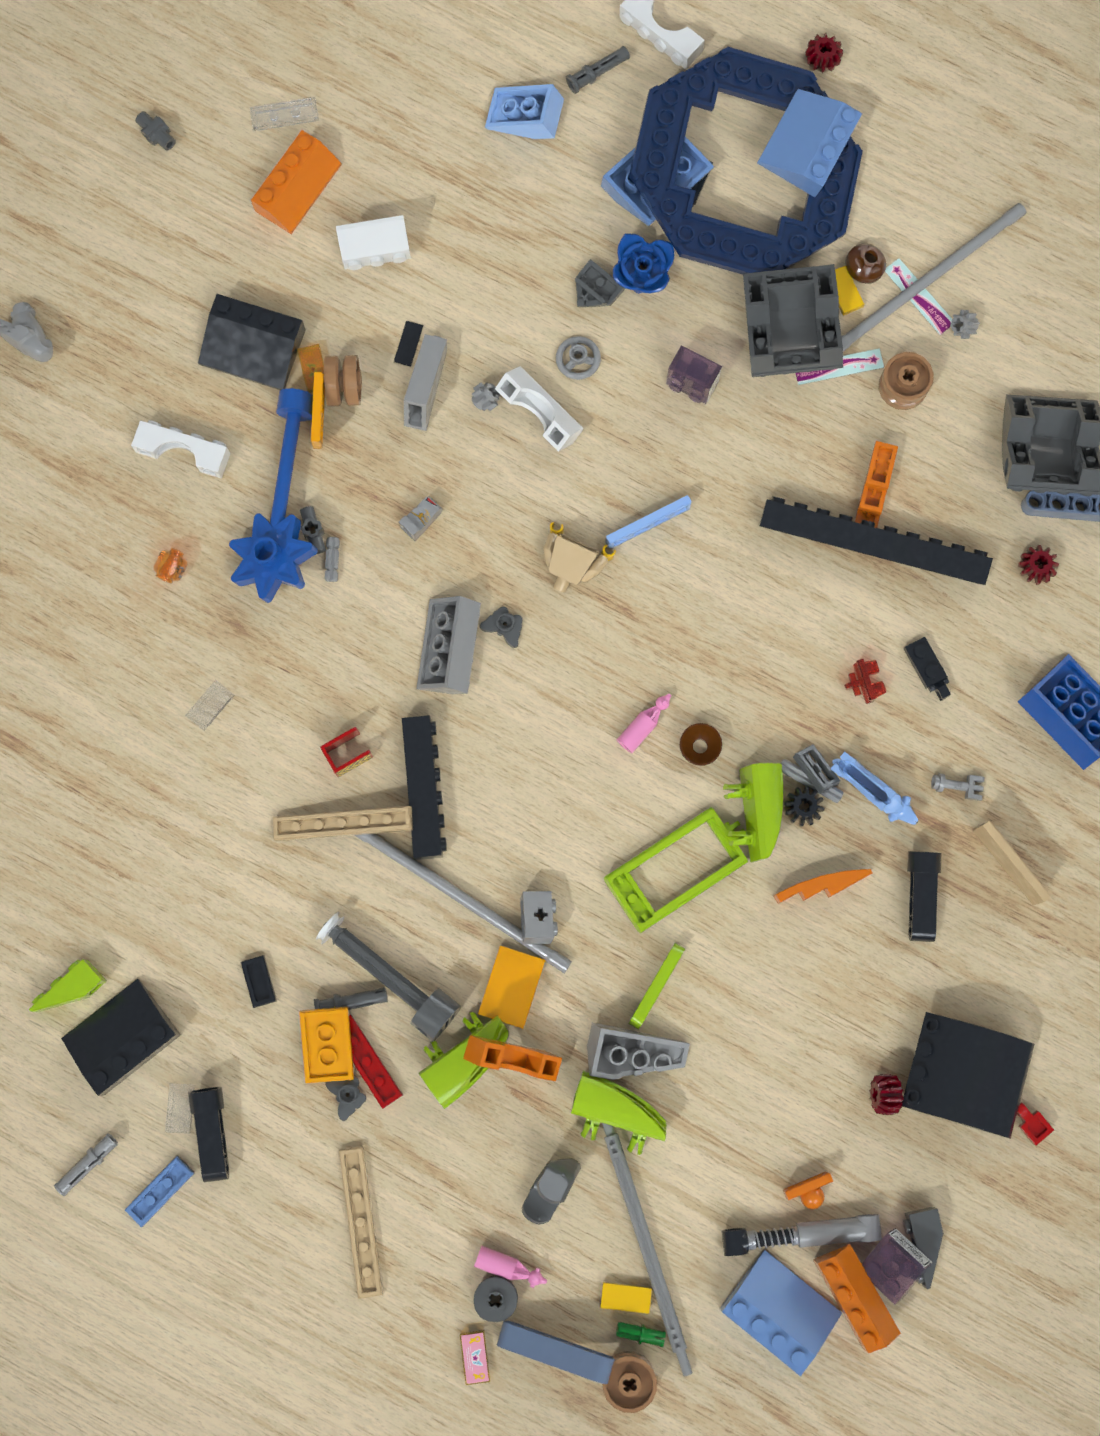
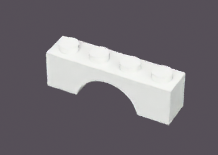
M624 0L620 5L619 13L622 22L637 30L643 39L651 41L658 51L670 56L676 65H681L687 69L703 52L705 40L689 27L671 31L660 27L655 22L652 16L654 0Z
M521 366L506 372L495 388L510 404L525 407L539 418L544 427L543 437L558 452L572 445L584 429Z
M140 420L131 444L136 453L156 459L169 449H186L195 455L196 466L201 473L221 479L230 456V452L223 442L217 440L209 442L204 440V437L194 433L191 436L183 434L182 430L175 427L163 428L161 424L152 420H148V423Z

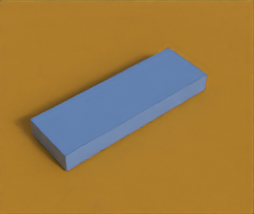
M176 1156L125 1211L140 1227H143L195 1173L179 1156Z

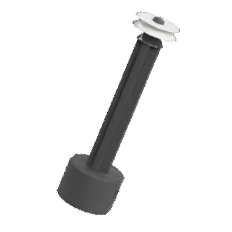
M339 912L334 914L324 924L316 940L321 939V944H324L332 938L333 945L335 944L412 1007L416 1014L411 1020V1025L434 1042L452 1022L461 1006L440 988L436 989L428 997L350 933L347 928H341L340 925L345 917L340 918L338 916Z

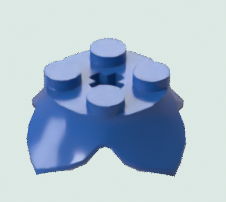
M624 234L618 245V263L613 267V278L616 283L625 289L634 290V292L639 294H651L665 289L669 283L668 271L674 261V247L671 242L655 240L652 243H647L643 237L637 234ZM642 264L643 267L647 265V269L641 270L639 265Z

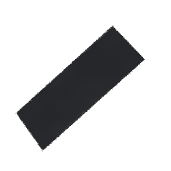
M406 321L394 359L395 363L411 367L423 325Z

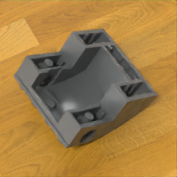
M834 264L743 274L752 377L843 368L839 296Z
M1006 394L1002 428V464L1007 489L1017 492L1034 490L1037 493L1049 491L1062 495L1069 493H1078L1083 496L1100 495V406L1098 400Z

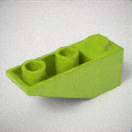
M77 960L69 966V972L63 978L60 976L50 984L51 989L46 994L41 993L32 1001L34 1005L29 1010L31 1012H40L89 998L107 980L89 960Z

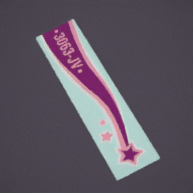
M900 258L885 269V272L901 291H904L918 280ZM926 288L910 299L939 335L951 327L952 318Z
M879 348L843 356V368L796 373L798 385L884 368Z

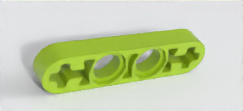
M674 943L628 1024L638 1030L640 1029L685 948Z

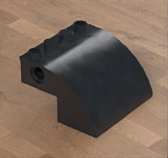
M926 1012L903 1096L902 1107L1011 1139L1035 1044L988 1028Z

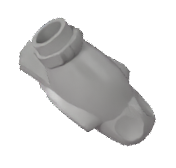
M26 302L15 304L13 312L10 314L12 323L0 319V336L24 355L30 356L39 362L49 361L53 356V345L51 340L46 339L41 325L36 320L34 308Z

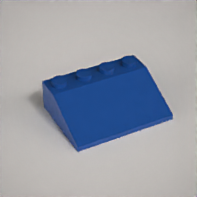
M1068 654L1035 684L1018 703L1085 770L1100 758V686Z

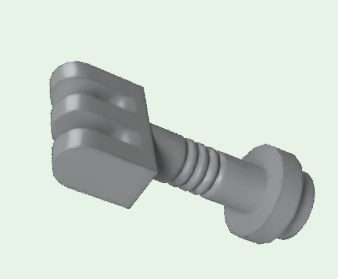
M939 773L938 775H933L931 788L935 789L936 792H942L944 788L966 791L965 799L982 801L983 796L974 794V791L983 792L984 787L975 785V782L983 783L985 777L968 775L967 782L946 779L945 774Z

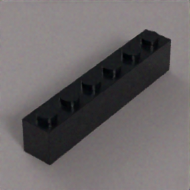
M430 715L402 718L409 806L412 807L413 831H411L413 858L415 860L443 858V852L447 851L446 837H441V828H445L444 814H439V805H443L442 791H437V782L441 781L440 767L435 768V759L439 758L438 744L433 745V735H437L436 721L431 722Z

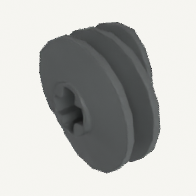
M499 1276L486 1278L478 1285L474 1293V1307L480 1318L486 1321H505L512 1316L517 1307L518 1294L516 1288L505 1278ZM490 1295H501V1304L498 1305L496 1302L490 1303L492 1299Z

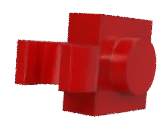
M1022 1102L1019 1104L1017 1115L1023 1122L1018 1127L1033 1145L1037 1146L1054 1129L1039 1111L1036 1110L1031 1114Z

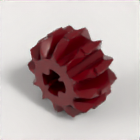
M825 33L822 38L817 34L814 40L808 42V48L805 51V55L808 57L807 65L813 64L814 71L817 68H821L823 74L827 68L832 72L834 67L840 64L843 49H841V41L835 42V35L828 38L827 33Z
M1038 545L1036 549L1029 547L1027 553H1022L1020 556L1023 561L1018 563V567L1024 568L1020 573L1021 576L1026 574L1029 576L1027 582H1031L1034 579L1036 585H1039L1042 581L1048 583L1050 577L1056 576L1057 572L1055 569L1059 567V563L1053 560L1057 557V554L1050 555L1051 549L1049 547L1045 551H1043L1041 545Z
M880 1074L874 1076L870 1083L871 1089L869 1091L872 1101L871 1106L875 1113L882 1115L898 1114L903 1106L902 1100L904 1099L901 1081L897 1075Z

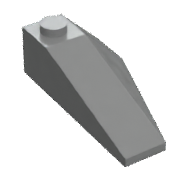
M592 1023L587 1044L589 1075L614 1080L629 1075L637 1076L647 1072L684 1068L690 1044L615 1026Z

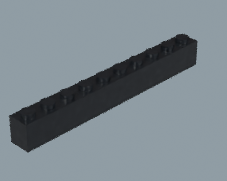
M772 496L771 500L766 499L759 527L968 582L986 585L993 558L987 557L988 552L974 549V553L965 551V546L952 543L951 547L942 545V540L929 537L928 541L919 539V534L908 531L906 535L898 534L897 528L885 525L884 529L875 528L874 522L862 520L861 524L852 522L853 517L839 514L838 518L829 516L830 511L817 508L816 512L807 510L808 505L797 502L794 503V506L785 504V499Z

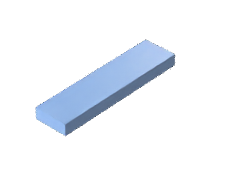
M687 495L607 535L606 544L608 548L612 549L689 510L691 507L689 496Z

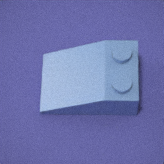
M553 84L495 88L485 128L531 139L555 138L564 98Z

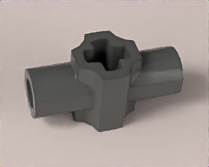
M145 111L137 115L135 121L142 128L140 130L142 135L151 145L159 144L166 151L174 147L176 140L169 134L171 132L169 127L160 117L156 116L153 119Z
M308 506L300 509L303 520L301 530L305 539L318 549L317 554L325 552L326 549L322 538L325 533L321 522L317 521L314 507ZM315 527L316 533L311 534L310 528Z

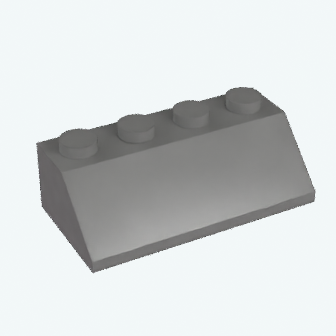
M462 596L430 599L416 689L446 694H468L481 603Z

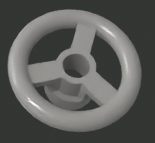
M582 336L566 339L556 352V364L559 370L566 377L575 380H582L592 376L597 371L601 361L597 345L592 340ZM578 343L587 345L592 350L594 358L588 357L585 346ZM571 345L569 351L570 361L564 365L563 353ZM580 354L582 358L577 359L574 356ZM583 363L592 365L587 371L582 373L571 371L576 365Z

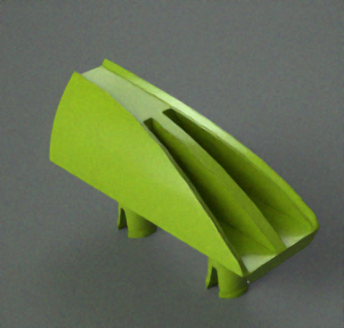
M779 763L748 765L739 769L741 784H724L723 790L734 791L733 793L723 795L725 799L743 798L746 831H729L728 837L739 838V840L729 842V845H748L750 862L752 863L771 856L779 835L783 812L782 764Z
M475 1012L470 1013L474 1024L466 1017L463 1018V1023L473 1036L506 1042L509 1036L507 1028L498 1016L485 1025L482 1024ZM469 1037L445 1054L437 1041L431 1042L435 1050L434 1053L427 1046L423 1049L433 1063L420 1071L419 1075L444 1109L464 1094L488 1069L463 1059Z
M586 1071L582 1072L574 1096L571 1113L586 1118L581 1132L583 1138L586 1137L589 1129L592 1128L591 1140H595L601 1122L633 1132L627 1150L632 1153L636 1143H638L637 1155L642 1154L647 1136L665 1141L666 1121L645 1100L614 1082L590 1076Z

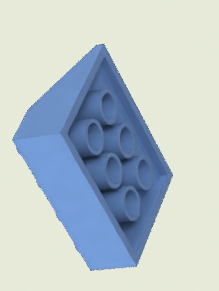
M797 89L757 164L811 196L816 197L829 177L862 113L844 102Z
M686 136L674 185L691 189L714 166ZM634 148L603 176L601 187L616 203L647 226H650L656 218L629 177Z
M765 1249L720 1307L722 1313L800 1377L816 1357L842 1314L840 1310Z

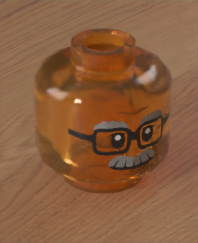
M171 548L170 551L162 550L153 566L156 572L155 576L171 584L173 581L181 580L188 566V562L183 558L184 553L175 548Z

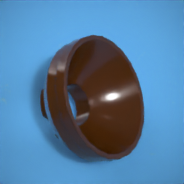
M858 244L846 256L845 264L848 273L860 283L871 284L878 281L886 269L884 254L871 244ZM865 254H873L876 262H868L865 259Z
M705 723L693 724L682 733L679 744L680 751L689 763L705 766L713 763L719 757L722 751V738L719 732L711 725ZM695 741H704L707 745V750L704 753L695 752L693 749Z

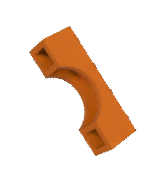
M473 1035L469 1037L463 1059L480 1067L495 1070L504 1068L555 1082L562 1061L561 1057L544 1050Z

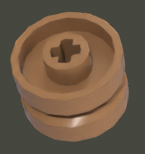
M903 352L896 354L888 361L879 379L878 389L881 398L895 409L909 410L917 407L923 402L933 384L934 373L931 364L917 353Z
M346 355L343 359V370L338 356H325L324 386L328 407L340 406L343 400V392L348 406L361 405L362 374L358 355Z
M624 1351L614 1355L613 1358L615 1359L608 1384H602L606 1400L613 1408L623 1413H636L645 1409L653 1401L657 1392V1379L652 1364L643 1355L636 1352ZM625 1379H634L631 1385H627L624 1382Z

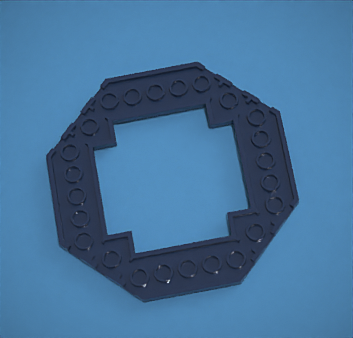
M726 47L718 54L700 61L687 71H682L669 78L663 84L649 89L629 177L679 257L742 275L784 270L837 241L846 234L863 153L859 144H855L851 136L816 197L807 193L802 220L781 216L776 236L691 212L696 191L674 185L692 106L712 112L715 107L717 93L721 92L786 111L797 89L828 97L826 92L822 91L816 82L817 78L812 71Z

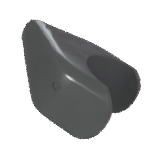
M572 1158L552 1160L547 1163L536 1178L522 1205L524 1217L534 1224L549 1222L558 1205L565 1202L580 1172L581 1164Z

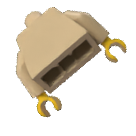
M554 522L550 524V534H548L543 548L545 564L549 567L548 572L557 576L553 588L565 593L570 582L578 585L581 582H588L599 575L608 561L613 559L616 550L612 554H607L605 550L608 545H604L602 551H598L563 535V524L559 530H554Z

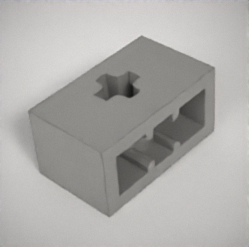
M551 891L523 892L520 897L522 944H551L558 931L557 922H553V913H556V900L552 899ZM536 914H540V918L543 920L539 921V918L535 917Z

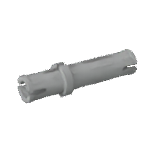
M109 1133L106 1134L94 1148H89L87 1154L54 1185L55 1189L62 1196H66L97 1164L100 1165L104 1162L103 1158L118 1146L117 1140Z

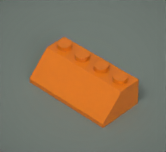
M301 130L251 199L255 212L292 234L340 168L341 162L321 141Z
M851 1244L813 1260L860 1345L868 1354L887 1347L901 1334Z

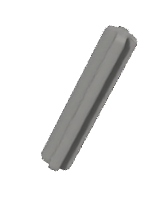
M786 759L782 760L780 763L782 764V773L808 786L812 790H817L799 766ZM832 786L831 789L825 790L821 795L838 803L843 796V791Z

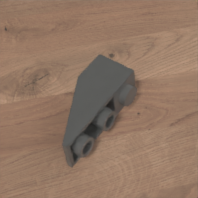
M935 1207L906 1212V1219L903 1220L905 1232L910 1234L912 1244L931 1261L929 1265L924 1267L916 1260L918 1266L915 1269L918 1284L922 1283V1286L926 1289L931 1288L943 1238L938 1208Z

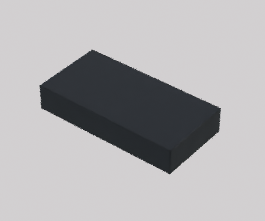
M262 955L242 961L241 966L253 1008L277 1002L265 956Z

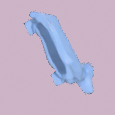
M846 752L839 759L832 761L834 765L831 770L850 782L881 811L883 810L886 814L889 813L888 819L890 822L899 819L913 825L918 823V818L910 805L911 798L909 796L901 797Z

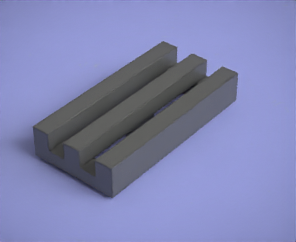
M814 744L795 753L793 756L820 794L840 783L841 780L831 770V767ZM821 770L825 773V775L828 777L830 781L827 780V778L824 776Z

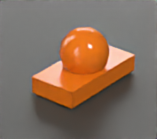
M825 1171L785 1188L783 1193L787 1200L800 1196L801 1202L808 1209H818L822 1206L825 1199L824 1192L820 1187L834 1181L831 1174Z

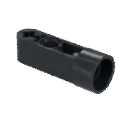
M908 851L907 872H910L909 941L935 942L938 873H941L942 853Z
M222 1087L188 1092L190 1113L194 1114L203 1182L229 1179V1163L222 1109L225 1108Z

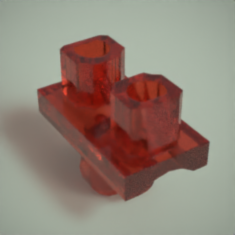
M864 659L857 660L853 666L858 680L855 673L848 674L850 682L844 685L845 689H853L855 697L863 694L866 704L873 703L876 698L886 693L883 681L873 684L870 681L869 676L879 673L877 661L864 662Z

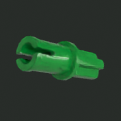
M619 1322L616 1327L617 1337L638 1341L640 1345L641 1343H647L662 1348L664 1346L665 1340L656 1339L655 1337L665 1338V1331L646 1328L644 1324L637 1326L624 1322Z

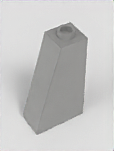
M424 335L404 398V426L427 430L447 353V339L439 336Z

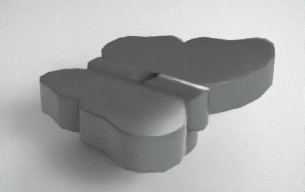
M500 607L493 615H490L480 624V628L484 632H497L499 636L503 635L510 647L517 648L523 619L520 615L513 616L506 607Z
M354 1077V1080L325 1082L327 1089L336 1095V1101L339 1102L338 1116L342 1121H346L366 1101V1096L360 1093L359 1088H357L359 1086L357 1077ZM350 1093V1096L346 1097L345 1094Z

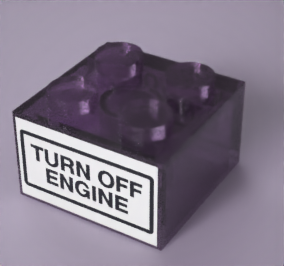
M681 345L668 368L666 384L674 392H683L689 395V398L696 403L702 402L707 404L719 382L722 366Z
M895 1228L883 1237L864 1260L862 1266L873 1285L895 1305L907 1295L933 1262Z

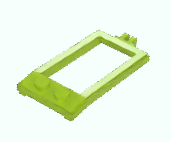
M710 807L603 878L639 933L650 928L748 863L746 856L738 845H729V842L739 840L737 837H728L729 831H734L735 828L741 825L739 821L732 825L729 822L723 824L715 810ZM707 822L732 861L655 912L630 875V872Z

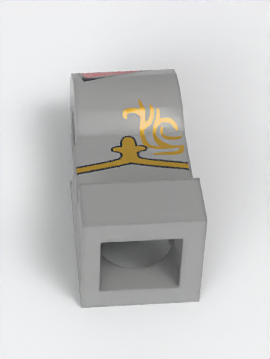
M427 496L416 508L399 521L400 528L416 541L439 517L443 508L430 496Z

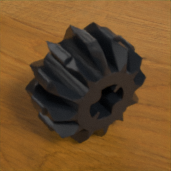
M806 786L802 794L801 789L797 787L795 788L796 795L793 793L787 795L791 801H785L784 806L791 809L787 810L785 815H794L790 820L791 823H794L798 818L800 819L799 826L803 827L806 819L808 825L811 826L814 824L813 818L815 820L821 819L820 814L817 812H823L825 808L817 805L823 802L822 797L814 798L818 793L817 790H814L810 795L809 787ZM802 801H804V804H809L807 812H804V809L801 811L799 808Z

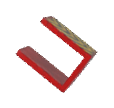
M356 727L320 746L337 777L373 758L370 750H367L336 768L328 754L330 751L360 735Z

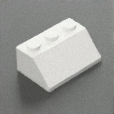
M403 215L336 226L345 269L358 270L363 266L369 265L378 267L387 262L402 263L406 259H411Z

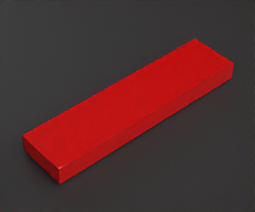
M349 1015L353 1064L381 1108L384 1109L403 1096L353 1016Z

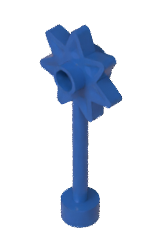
M293 388L280 390L276 413L286 419L270 522L262 514L257 513L254 516L252 537L233 539L229 542L230 548L243 558L231 576V581L240 587L255 583L259 598L266 603H270L282 583L303 589L305 582L299 565L318 552V549L310 542L298 540L301 521L293 514L286 517L300 421L312 419L313 394Z

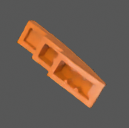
M879 441L875 442L854 522L861 524L862 520L874 522L875 528L878 527L898 446Z
M860 869L821 875L797 883L775 894L774 898L780 904L799 893L804 901L822 890L825 891L829 898L873 872L871 869Z

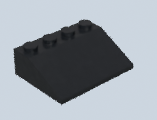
M216 294L209 313L198 364L278 390L285 389L306 331L303 320Z
M136 979L61 1039L83 1077L98 1096H104L181 1036V1034L142 982Z

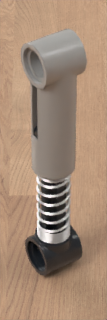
M879 1214L796 1223V1226H792L791 1229L787 1226L786 1229L780 1227L779 1230L773 1228L772 1231L767 1229L766 1231L760 1230L759 1232L755 1230L746 1231V1228H732L721 1231L724 1256L746 1255L749 1250H755L756 1247H759V1249L765 1247L767 1249L768 1246L774 1248V1245L781 1247V1245L785 1244L787 1247V1244H792L793 1246L799 1245V1248L882 1240Z

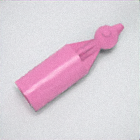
M667 694L658 697L656 706L640 712L616 739L617 742L632 754L657 726L661 710H666L669 707L671 695Z
M481 1246L474 1265L475 1268L510 1281L528 1279L531 1288H534L535 1285L546 1284L547 1280L542 1277L541 1269L536 1268L530 1272L518 1259Z

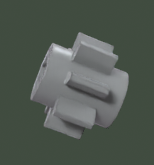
M961 310L960 315L954 314L950 324L954 331L953 335L961 336V339H969L970 334H977L976 330L980 324L976 318L977 314L969 313V310Z
M481 382L473 388L475 392L472 393V402L476 408L483 409V411L486 409L491 411L498 406L497 401L500 400V393L495 390V385L488 382L483 384Z

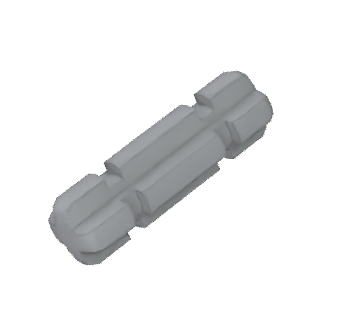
M328 537L326 540L328 549H326L325 568L327 570L325 571V580L327 582H337L338 573L336 570H338L339 551L337 550L339 548V539L337 537Z

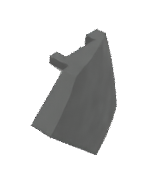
M591 259L575 278L577 307L611 306L625 290V288L616 283L612 276Z

